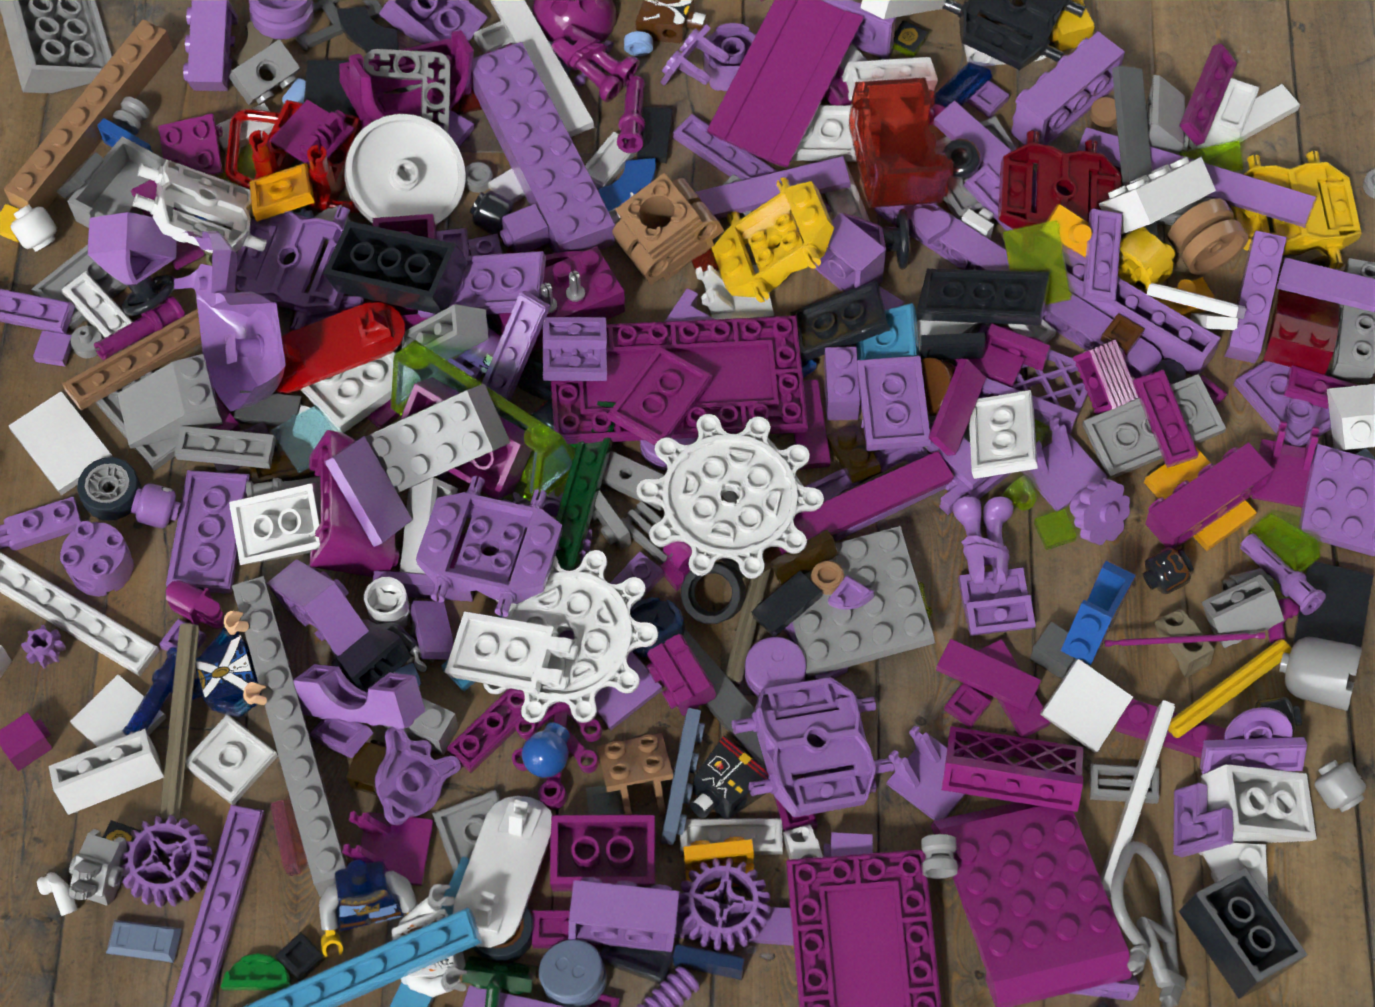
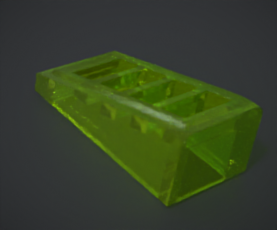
M1272 513L1248 530L1249 535L1256 534L1267 547L1294 571L1302 572L1320 558V550L1316 538ZM1272 529H1277L1269 536L1267 535V533H1269Z

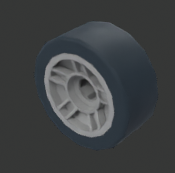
M104 457L93 461L82 471L78 478L77 486L85 509L93 517L101 520H118L129 515L138 488L142 489L134 468L127 461L116 457ZM113 486V487H114V490L111 491V492H108V491L110 490L109 487Z

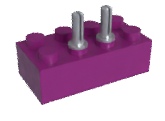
M597 246L584 252L567 251L545 255L546 261L544 281L541 285L542 301L551 306L546 317H598L608 320L625 312L624 290ZM511 313L489 314L501 336ZM543 325L531 352L543 348Z

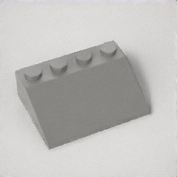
M0 0V10L23 92L55 93L90 84L111 59V52L95 0Z

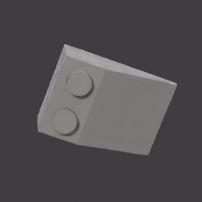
M203 354L173 361L117 393L130 449L179 436L181 426L208 429L223 425L211 374Z

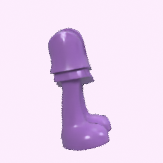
M970 496L956 500L953 504V513L966 531L967 537L961 543L964 546L963 553L967 559L969 574L973 584L983 585L984 565H992L994 585L1005 584L1008 577L1010 555L1008 554L1009 550L1003 545L1002 525L1013 514V502L1006 497H996L985 504L983 519L987 531L986 539L981 536L982 508L980 500Z

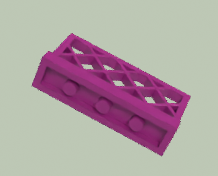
M950 726L941 790L1078 812L1083 787V747ZM957 740L969 741L972 744L964 746ZM992 746H1001L1005 749L998 752ZM982 751L987 756L980 759L974 753ZM1025 751H1033L1038 753V755L1031 757ZM1015 756L1020 762L1014 764L1007 758ZM1059 756L1071 757L1075 759L1070 760L1068 762H1064L1061 758H1059ZM1048 761L1055 767L1047 769L1042 763Z

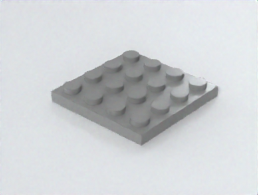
M901 526L836 543L838 555L828 560L838 563L842 567L845 577L848 575L874 591V598L859 608L844 610L830 606L828 599L831 595L822 594L823 597L793 621L799 648L805 656L808 678L934 644V635ZM811 570V571L807 572V573L804 574V575H805L809 580L812 581V579H811L812 570Z

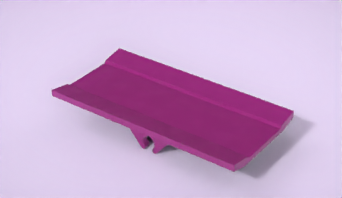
M774 0L720 103L707 132L760 158L788 168L864 16L844 11L821 0Z

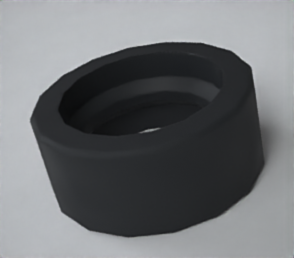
M715 562L713 569L709 572L710 574L723 576L731 586L732 597L729 604L723 610L710 612L698 604L695 597V587L703 576H697L690 571L685 576L681 586V600L685 610L695 620L704 624H718L733 618L741 610L746 598V589L742 576L733 566L724 562Z

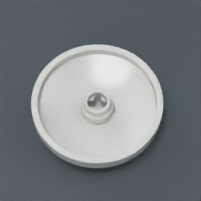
M395 114L375 120L357 135L346 157L344 172L349 196L361 214L371 222L372 218L433 214L435 226H437L452 213L464 190L465 166L458 146L445 130L423 117Z

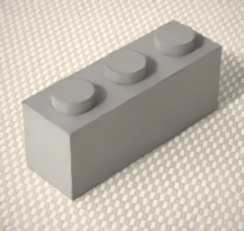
M454 304L406 330L402 340L403 362L435 367L449 358H453L488 340L486 309Z

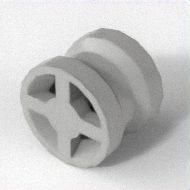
M125 97L121 102L122 108L115 111L112 120L122 129L131 134H136L141 128V121L146 120L150 112L141 101L132 97Z

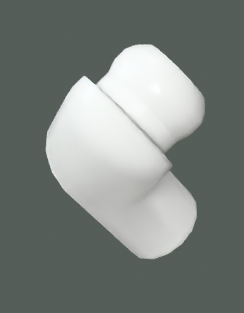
M47 873V876L40 877L37 880V886L41 894L47 895L53 892L61 916L78 910L74 898L68 894L70 886L56 873Z

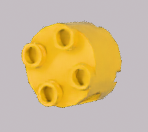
M1145 227L1130 231L1120 239L1117 277L1147 294L1149 284H1163L1172 274V259L1175 257V252L1170 245L1162 243Z

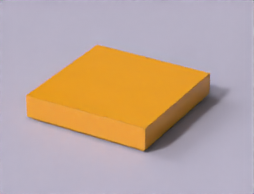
M307 163L250 181L252 212L256 222L314 203L312 181Z

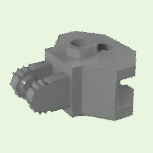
M96 829L87 834L79 854L73 857L70 864L69 872L72 874V880L68 893L69 896L78 900L88 899L107 906L114 901L123 879V868L121 866L125 862L122 859V853L128 852L125 838L118 837L111 841L102 838L101 832Z

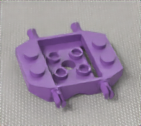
M337 207L338 209L333 221L305 218L293 213L292 210L257 222L253 216L250 221V235L267 240L263 252L247 246H242L238 251L236 288L241 292H254L275 302L277 306L295 310L297 313L290 327L293 331L304 327L310 315L338 310L344 293L336 292L323 273L350 213V210L346 207ZM328 239V245L309 293H304L306 287L310 284L311 274L317 259L321 256L324 241ZM295 252L296 257L294 261L285 265L284 258L286 255Z
M473 476L466 493L463 492L436 499L416 555L417 565L436 584L431 595L432 600L437 602L439 597V602H444L448 589L459 592L478 591L492 599L499 600L495 613L501 616L503 612V617H506L509 614L511 603L518 604L544 592L563 532L562 524L542 509L547 497L545 491L541 490V493H539V489L534 490L530 505H520L480 496L485 480L479 477L477 481V476ZM466 518H471L455 568L451 569L450 565ZM489 546L496 547L499 550L493 556H486L482 553L483 549Z
M831 677L761 689L755 712L752 713L751 717L732 720L734 734L749 731L757 733L768 772V779L749 782L751 796L766 793L774 794V797L793 817L864 805L868 799L874 776L879 773L894 771V765L889 758L873 760L869 744L862 735L860 713L875 711L876 703L874 698L869 697L855 700L854 693ZM807 736H819L822 738L824 746L820 748L811 746L807 741ZM847 765H854L855 768L793 780L791 776Z

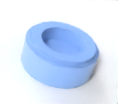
M631 32L624 37V50L633 56L647 55L653 50V38L645 32Z

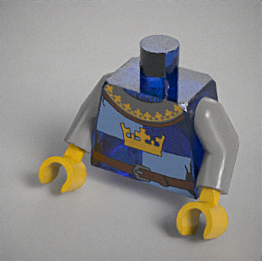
M354 860L348 864L346 869L337 870L334 873V884L327 887L319 900L321 930H325V934L321 938L323 955L327 957L326 948L332 943L337 944L339 955L342 954L343 945L341 937L336 933L337 928H339V931L396 919L404 917V913L408 914L418 903L410 881L394 871H389L381 861L366 864L362 860Z

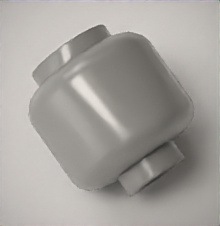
M1336 759L1318 769L1321 776L1316 779L1314 786L1330 809L1339 808L1341 812H1344L1365 799L1363 793L1367 787L1366 783L1352 763L1343 762L1338 764Z

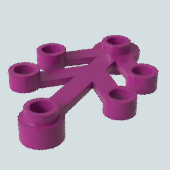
M558 702L550 706L545 717L540 722L530 723L522 717L516 723L518 735L525 740H528L534 733H537V729L552 717H554L553 723L560 724L567 729L568 716L581 728L583 737L587 741L594 742L602 736V728L597 720L592 719L585 723L578 722L573 717L570 706L565 702ZM527 724L532 725V728L530 729V731H528V732H522V731H521V729H522V727H523L524 725H527ZM591 726L597 727V730H596L595 733H593V734H587V733H586V731H587V729H588L589 727H591ZM568 730L570 733V739L567 742L568 751L576 758L580 769L585 773L596 771L599 766L596 754L591 750H586ZM519 748L513 752L512 762L518 770L526 771L524 763H517L518 758L522 756L523 749ZM586 758L594 759L591 765H583V761ZM562 771L553 777H548L547 781L539 788V798L550 810L561 808L567 801V792L561 783ZM549 789H557L554 796H546V792Z

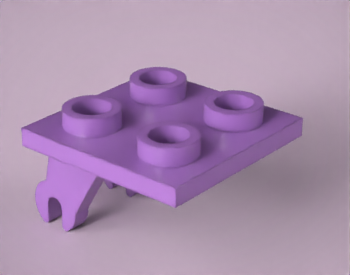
M707 24L701 31L695 28L679 49L682 53L677 50L668 60L666 66L662 69V72L665 74L660 82L662 85L665 86L678 69L704 85L709 82L711 77L687 60L696 48L722 63H725L729 58V55L723 49L715 46L705 38L710 30Z
M1055 417L1049 422L1052 429V443L1042 449L1040 441L1036 442L1038 469L1021 472L1058 513L1070 505L1073 497L1087 488L1090 482L1099 483L1101 479H1107V476L1067 432L1066 426L1064 424L1059 426V418Z
M914 726L909 733L914 738L915 750L908 758L904 757L903 759L898 756V751H892L889 759L893 762L895 773L887 781L886 785L934 821L944 819L965 794L941 790L947 747L926 732L922 735L919 732V727Z

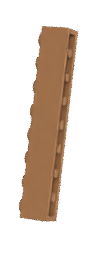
M144 19L138 24L4 188L11 206L21 209L26 205H30L32 209L43 207L47 210L59 195L57 193L58 189L88 159L103 140L98 129V124L102 119L105 118L114 123L112 116L115 111L122 108V100L125 97L136 99L174 52L167 30Z

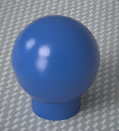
M548 723L543 731L534 733L524 743L522 760L530 773L538 777L548 778L557 775L564 769L569 755L567 742L570 739V733L560 724Z

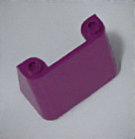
M327 430L309 456V470L315 471V476H320L321 523L315 530V536L319 537L320 546L318 550H311L310 567L374 577V571L376 570L390 571L391 568L396 567L399 559V551L395 549V534L385 542L374 547L325 464L326 460L356 440L342 432Z

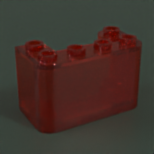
M926 77L855 82L849 111V130L869 208L942 203L943 197L948 195L947 182L948 178L953 175V163L951 159H947L945 153H938L936 155L935 134L929 130V109L934 107L935 99L933 90L928 88Z

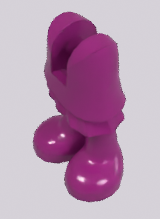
M569 25L564 30V35L571 44L562 38H556L551 45L552 49L566 63L568 68L579 69L599 88V95L606 103L613 100L619 94L621 85L623 87L626 86L627 79L629 80V77L635 75L640 65V61L633 56L627 57L622 62L614 59L605 52L607 46L600 44L599 39L589 36L572 25ZM595 61L612 76H607L591 62Z

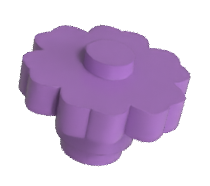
M1103 478L1099 483L1090 482L1087 488L1073 497L1070 511L1075 517V526L1081 529L1080 535L1082 539L1102 545L1106 540L1114 541L1123 532V520L1130 514V499L1128 496L1123 495V485Z

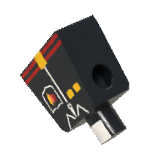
M723 736L695 775L692 791L697 797L690 803L691 809L701 818H705L714 809L723 818L729 819L765 795L751 796L749 782L768 779V772L728 738Z

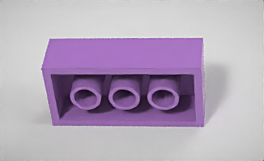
M1099 31L1090 39H1083L1071 55L1063 56L1052 71L1044 72L1033 87L1029 90L1024 89L1018 95L1015 114L1012 118L1013 127L1011 134L1026 145L1027 132L1034 131L1035 133L1038 131L1040 133L1039 144L1050 145L1091 109L1096 99L1106 97L1114 90L1112 69L1118 65L1122 66L1125 52Z

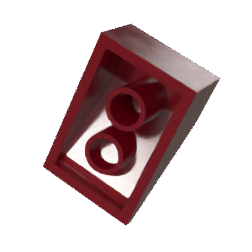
M1279 289L1263 360L1288 367L1293 365L1325 375L1335 349L1339 328L1340 304L1289 291L1284 292Z

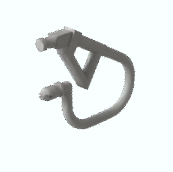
M1133 841L1126 844L1122 849L1111 881V900L1116 918L1134 945L1130 951L1131 956L1127 967L1131 974L1136 975L1142 972L1145 960L1149 957L1156 984L1162 989L1159 997L1161 1007L1178 1006L1182 991L1186 987L1185 977L1179 975L1170 882L1161 861L1152 849L1142 842ZM1135 853L1145 859L1156 878L1160 895L1162 926L1146 917H1140L1136 928L1128 915L1123 897V885L1131 859ZM1158 940L1163 942V954L1161 952Z

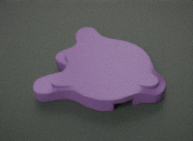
M392 726L385 732L386 755L378 767L375 786L377 795L384 807L386 820L393 825H400L408 818L416 817L429 811L436 804L444 781L460 770L461 764L455 756H447L437 760L432 759L430 756L432 746L429 741H412L407 737L403 729H396Z

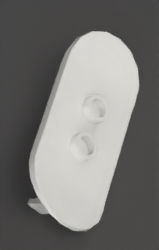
M525 796L504 798L492 806L484 820L453 908V914L465 908L472 910L482 943L475 945L477 947L491 948L505 943L515 934L521 923L551 838V811L542 802L534 798Z

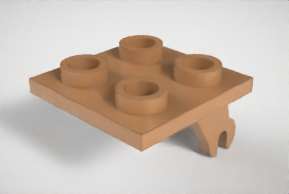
M662 733L644 735L624 741H613L597 746L607 792L620 790L625 815H632L627 786L647 781H653L659 815L666 814L661 781L674 779Z

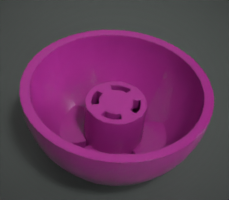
M535 0L532 8V14L546 39L552 42L556 38H562L570 43L564 35V30L569 25H572L589 36L599 39L600 43H602L612 33L617 18L613 0Z

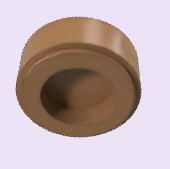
M1101 97L1093 102L1090 118L1096 125L1111 127L1117 123L1114 99Z
M834 561L818 563L811 573L812 582L824 595H831L845 578L842 567Z

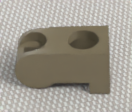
M1177 609L1155 622L1159 637L1203 635L1194 621L1182 609ZM1209 642L1165 644L1180 663L1179 668L1185 678L1211 665L1214 648Z

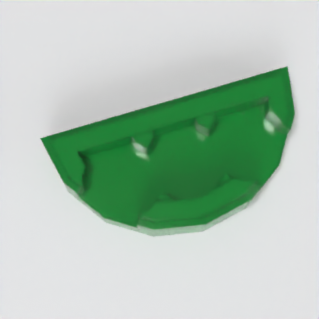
M256 953L243 956L229 971H226L221 989L282 990L291 986V978L283 964L274 957Z

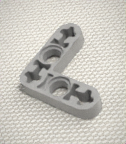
M373 49L366 54L363 60V69L371 77L422 80L421 117L432 121L433 112L427 114L426 108L434 111L444 109V115L441 113L437 114V123L442 124L443 130L448 131L450 62L445 55L438 52ZM377 55L380 61L389 62V56H395L392 65L394 73L388 72L390 66H381L379 71H374V66L369 65L368 61H372L374 56ZM402 57H409L414 61L415 68L411 73L400 71L398 61ZM434 59H438L439 64L444 65V69H441L438 73V81L444 79V84L438 82L427 84V79H434L433 69L428 68V64H432ZM432 88L441 90L444 96L443 102L438 105L430 103L427 99L428 91Z

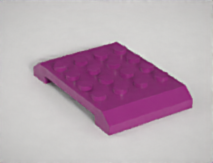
M1015 802L932 821L931 828L934 835L944 834L956 838L957 850L953 853V857L957 861L958 873L952 877L987 972L985 980L995 1007H1013L1131 978V971L1127 967L1130 958L1127 945L1073 811Z

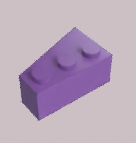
M192 0L191 7L187 8V23L190 25V35L185 37V49L189 53L188 63H185L183 68L184 79L193 90L228 91L229 75L232 67L230 46H235V36H231L232 24H238V15L229 0Z
M296 559L266 583L281 605L304 626L311 624L318 629L314 633L316 637L321 641L326 639L332 651L338 656L369 631L345 596L349 593L338 579L332 580L326 572L322 571L320 573L315 567H310V564L306 565Z

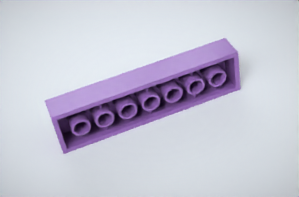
M519 42L473 58L471 87L529 204H536L548 226L549 245L553 253L567 251L584 252L596 246L601 250L615 245V237L612 233L615 224L523 43Z

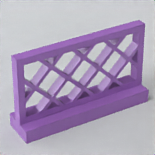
M982 324L978 333H985V336H987L990 327ZM1049 350L1047 360L1055 362L1058 370L1044 374L1043 371L1035 369L1038 377L1026 381L1023 380L1019 373L1016 379L1018 383L1014 384L1013 388L986 378L978 399L1028 391L1027 387L1042 383L1047 395L1041 397L1032 395L1035 425L1052 431L1049 422L1053 418L1058 417L1059 426L1064 424L1067 432L1071 435L1088 391L1085 390L1083 383L1073 385L1068 375L1078 371L1073 358ZM1062 376L1068 388L1053 392L1048 380ZM1071 394L1076 403L1073 411L1061 407L1057 398Z

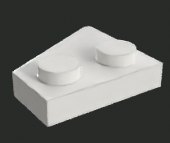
M1233 843L1199 853L1200 856H1204L1208 863L1215 883L1247 868L1268 898L1265 844Z

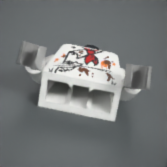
M434 885L430 890L429 896L411 910L399 922L397 927L392 929L393 940L447 917L446 910L440 909L442 906H451L455 903L454 897H444V892L450 888V885ZM455 954L401 978L403 984L408 985L411 990L435 997L450 992L453 989L465 991L467 985L460 983V976L467 974V971L458 968Z

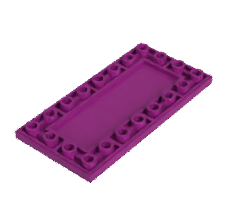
M796 316L606 324L607 381H551L555 445L578 444L581 441L593 443L603 441L604 438H611L612 442L644 440L615 424L614 432H606L611 427L608 413L612 408L598 406L597 403L598 401L616 403L658 346L712 374L711 383L676 429L671 439L698 438L697 421L705 414L715 415L720 420L723 430L729 434H739L746 428L748 421L753 417H763L769 422V434L803 433L808 430Z
M922 850L786 860L799 1007H941L928 878L923 875L922 863L925 861V853Z

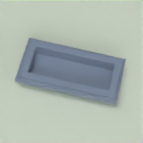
M114 919L106 953L174 963L182 929Z

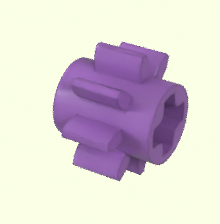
M41 625L40 629L27 632L29 635L27 642L22 643L21 646L28 653L26 658L30 664L38 660L41 666L46 668L47 664L60 662L58 658L60 651L66 650V647L60 641L61 635L57 629L50 633L44 625Z

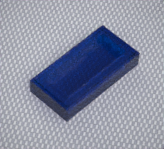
M968 62L931 97L933 105L940 104L947 108L955 101L962 106L992 78L991 70Z

